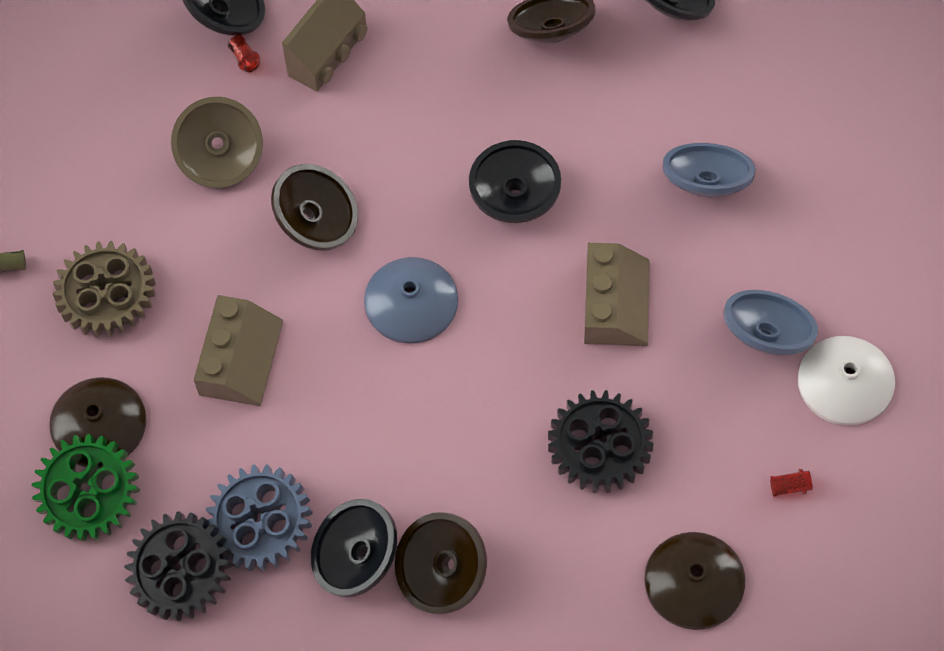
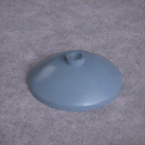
M691 143L673 148L665 155L662 166L665 176L675 186L702 197H721L735 194L753 182L756 170L753 161L744 153L728 146L713 143Z
M407 257L387 263L372 276L366 287L364 304L370 323L380 334L400 343H420L438 336L450 325L457 311L458 293L454 280L439 264L424 258ZM412 287L415 291L408 293L405 289Z
M765 290L740 291L732 295L724 307L723 316L730 331L744 344L764 353L772 355L797 354L809 349L814 344L818 335L817 323L810 312L796 301L778 293Z

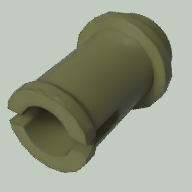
M24 250L0 253V271L26 270Z

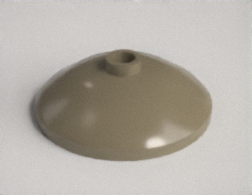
M207 97L192 103L179 115L172 130L171 149L176 164L190 180L205 187L225 188L243 181L256 168L262 154L263 138L258 121L249 109L230 98ZM218 137L223 140V146L220 149L212 147V140Z

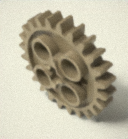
M98 241L95 250H91L88 245H85V254L81 255L74 251L75 260L73 262L64 260L67 270H57L61 280L53 281L54 287L57 290L53 292V297L57 302L55 305L58 312L61 313L64 322L70 321L72 329L75 330L81 326L84 335H87L93 329L96 337L100 336L102 330H106L109 337H111L113 328H118L121 333H124V324L128 323L135 327V316L140 318L146 317L142 307H152L149 298L156 295L153 288L156 282L154 277L151 276L153 274L151 266L147 265L143 255L138 257L135 248L127 252L125 243H122L118 249H115L113 241L108 243L107 248H102L100 241ZM118 270H124L119 275H113ZM93 275L88 280H82L85 276ZM121 297H127L123 302H116ZM96 302L94 306L85 308L88 303Z

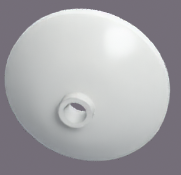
M835 336L818 342L805 354L798 371V387L804 402L817 416L834 424L854 426L870 422L885 411L894 394L895 375L884 353L870 342L857 337ZM851 368L854 370L855 373L848 374L844 371V369Z

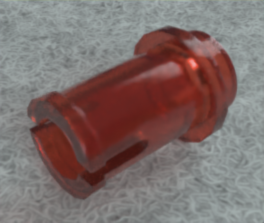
M243 35L234 36L228 41L229 44L227 46L237 58L238 66L241 70L253 72L259 67L260 56L257 52L252 51Z
M802 468L798 469L797 473L770 476L773 497L802 492L804 495L807 494V491L813 490L810 471H803Z

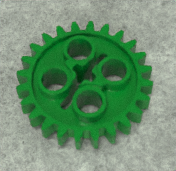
M91 434L86 435L84 443L77 435L73 436V445H69L66 441L61 440V451L51 447L50 452L53 458L51 460L47 458L40 459L46 466L45 470H35V473L42 478L41 481L32 483L34 488L40 490V493L34 495L32 500L43 503L36 509V512L41 515L47 514L43 522L48 526L55 523L53 527L54 532L60 534L65 529V537L68 539H72L76 532L78 539L81 541H85L88 532L95 540L99 538V530H102L107 535H111L110 525L112 523L121 528L122 523L119 517L121 515L131 517L130 512L126 509L127 505H137V502L130 497L131 493L140 492L137 486L131 484V482L139 478L137 473L129 472L135 466V463L132 460L124 461L128 453L124 449L116 452L118 444L112 441L107 445V439L103 436H100L96 443ZM82 458H87V468L82 472H76L77 462ZM103 463V467L98 469V464ZM108 475H114V485L109 489L103 490V479ZM83 483L91 486L88 492L81 489ZM69 485V495L63 500H58V490L62 486ZM95 502V513L90 517H84L85 506ZM74 505V510L69 512V508Z

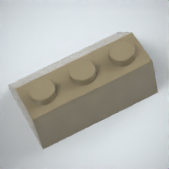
M354 0L315 1L282 42L289 77L316 92L323 84H327L331 80L337 66L347 60L353 46L357 41H362L367 33L368 27L366 25L365 12Z
M588 242L584 344L648 346L649 259L618 243Z
M217 295L194 376V383L199 396L261 406L283 319L249 300Z

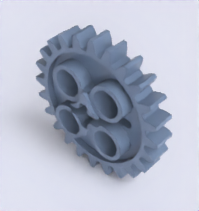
M255 464L252 465L251 474H247L242 468H239L240 478L235 479L232 475H227L230 484L227 487L223 484H218L217 486L222 492L221 495L210 496L216 505L215 507L206 508L208 514L213 516V518L208 519L209 526L214 524L220 529L217 535L226 537L227 541L221 547L229 548L232 553L224 557V559L229 561L233 558L232 564L235 567L239 568L245 561V568L248 571L253 570L255 563L258 564L262 571H265L267 562L270 561L278 568L279 557L282 556L285 560L290 561L288 553L290 549L297 552L301 551L300 547L296 544L298 539L308 540L302 529L312 527L310 521L304 518L313 514L310 507L304 506L310 502V498L307 494H301L304 491V487L301 483L294 484L296 479L292 474L284 478L285 472L280 467L274 474L268 464L265 465L262 473ZM276 491L273 500L266 503L262 502L263 496L267 492ZM237 504H245L244 510L240 514L232 515L233 508ZM283 505H285L286 508L281 511L280 509ZM262 513L260 515L261 521L256 523L257 514ZM286 520L283 530L273 532V526L276 522ZM237 524L238 526L235 530H232V527ZM255 533V538L250 544H242L246 534Z

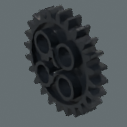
M592 390L590 399L586 400L580 393L578 394V404L567 400L566 407L568 411L560 408L557 410V417L559 419L551 420V428L554 430L548 431V440L552 441L548 444V452L555 453L552 455L551 462L552 464H560L558 467L559 475L569 472V484L579 479L581 490L589 483L592 484L593 493L597 492L599 485H604L606 492L610 493L611 484L615 483L621 490L624 484L623 479L634 483V472L638 474L644 473L645 467L642 463H650L651 455L647 452L653 451L654 443L649 441L653 438V430L646 429L649 427V418L640 419L642 416L641 407L633 411L631 410L632 399L622 404L620 403V393L612 400L609 399L608 390L604 391L602 398H597L595 391ZM612 418L616 423L614 425H605L601 420ZM579 429L587 434L583 437H575L571 432ZM619 445H624L628 447L630 451H628L627 453H619L614 448ZM588 457H595L599 459L600 463L589 465L584 460Z
M177 511L174 521L169 515L163 514V524L152 519L151 525L153 530L149 532L141 528L140 531L144 536L143 540L133 539V544L138 548L136 551H129L126 554L134 559L133 563L124 566L126 570L133 572V575L126 578L125 581L130 585H136L132 588L130 594L134 597H140L137 602L139 606L143 608L148 606L147 612L154 616L159 612V617L167 620L171 614L174 620L181 621L183 612L186 617L193 619L195 608L202 613H206L205 602L209 601L216 605L217 601L213 594L215 592L225 593L226 591L220 586L221 581L231 580V577L223 573L224 569L233 567L231 562L224 559V557L232 553L231 550L227 547H221L227 541L226 537L217 535L220 529L214 524L209 526V520L204 517L198 520V517L191 512L185 518L184 514ZM184 536L183 546L175 550V541L179 537ZM206 558L205 568L200 572H196L198 561ZM161 560L159 571L151 574L152 565L156 561ZM177 562H179V564L182 566L179 571L178 568L175 566ZM182 582L183 589L181 593L173 597L172 591L174 586Z

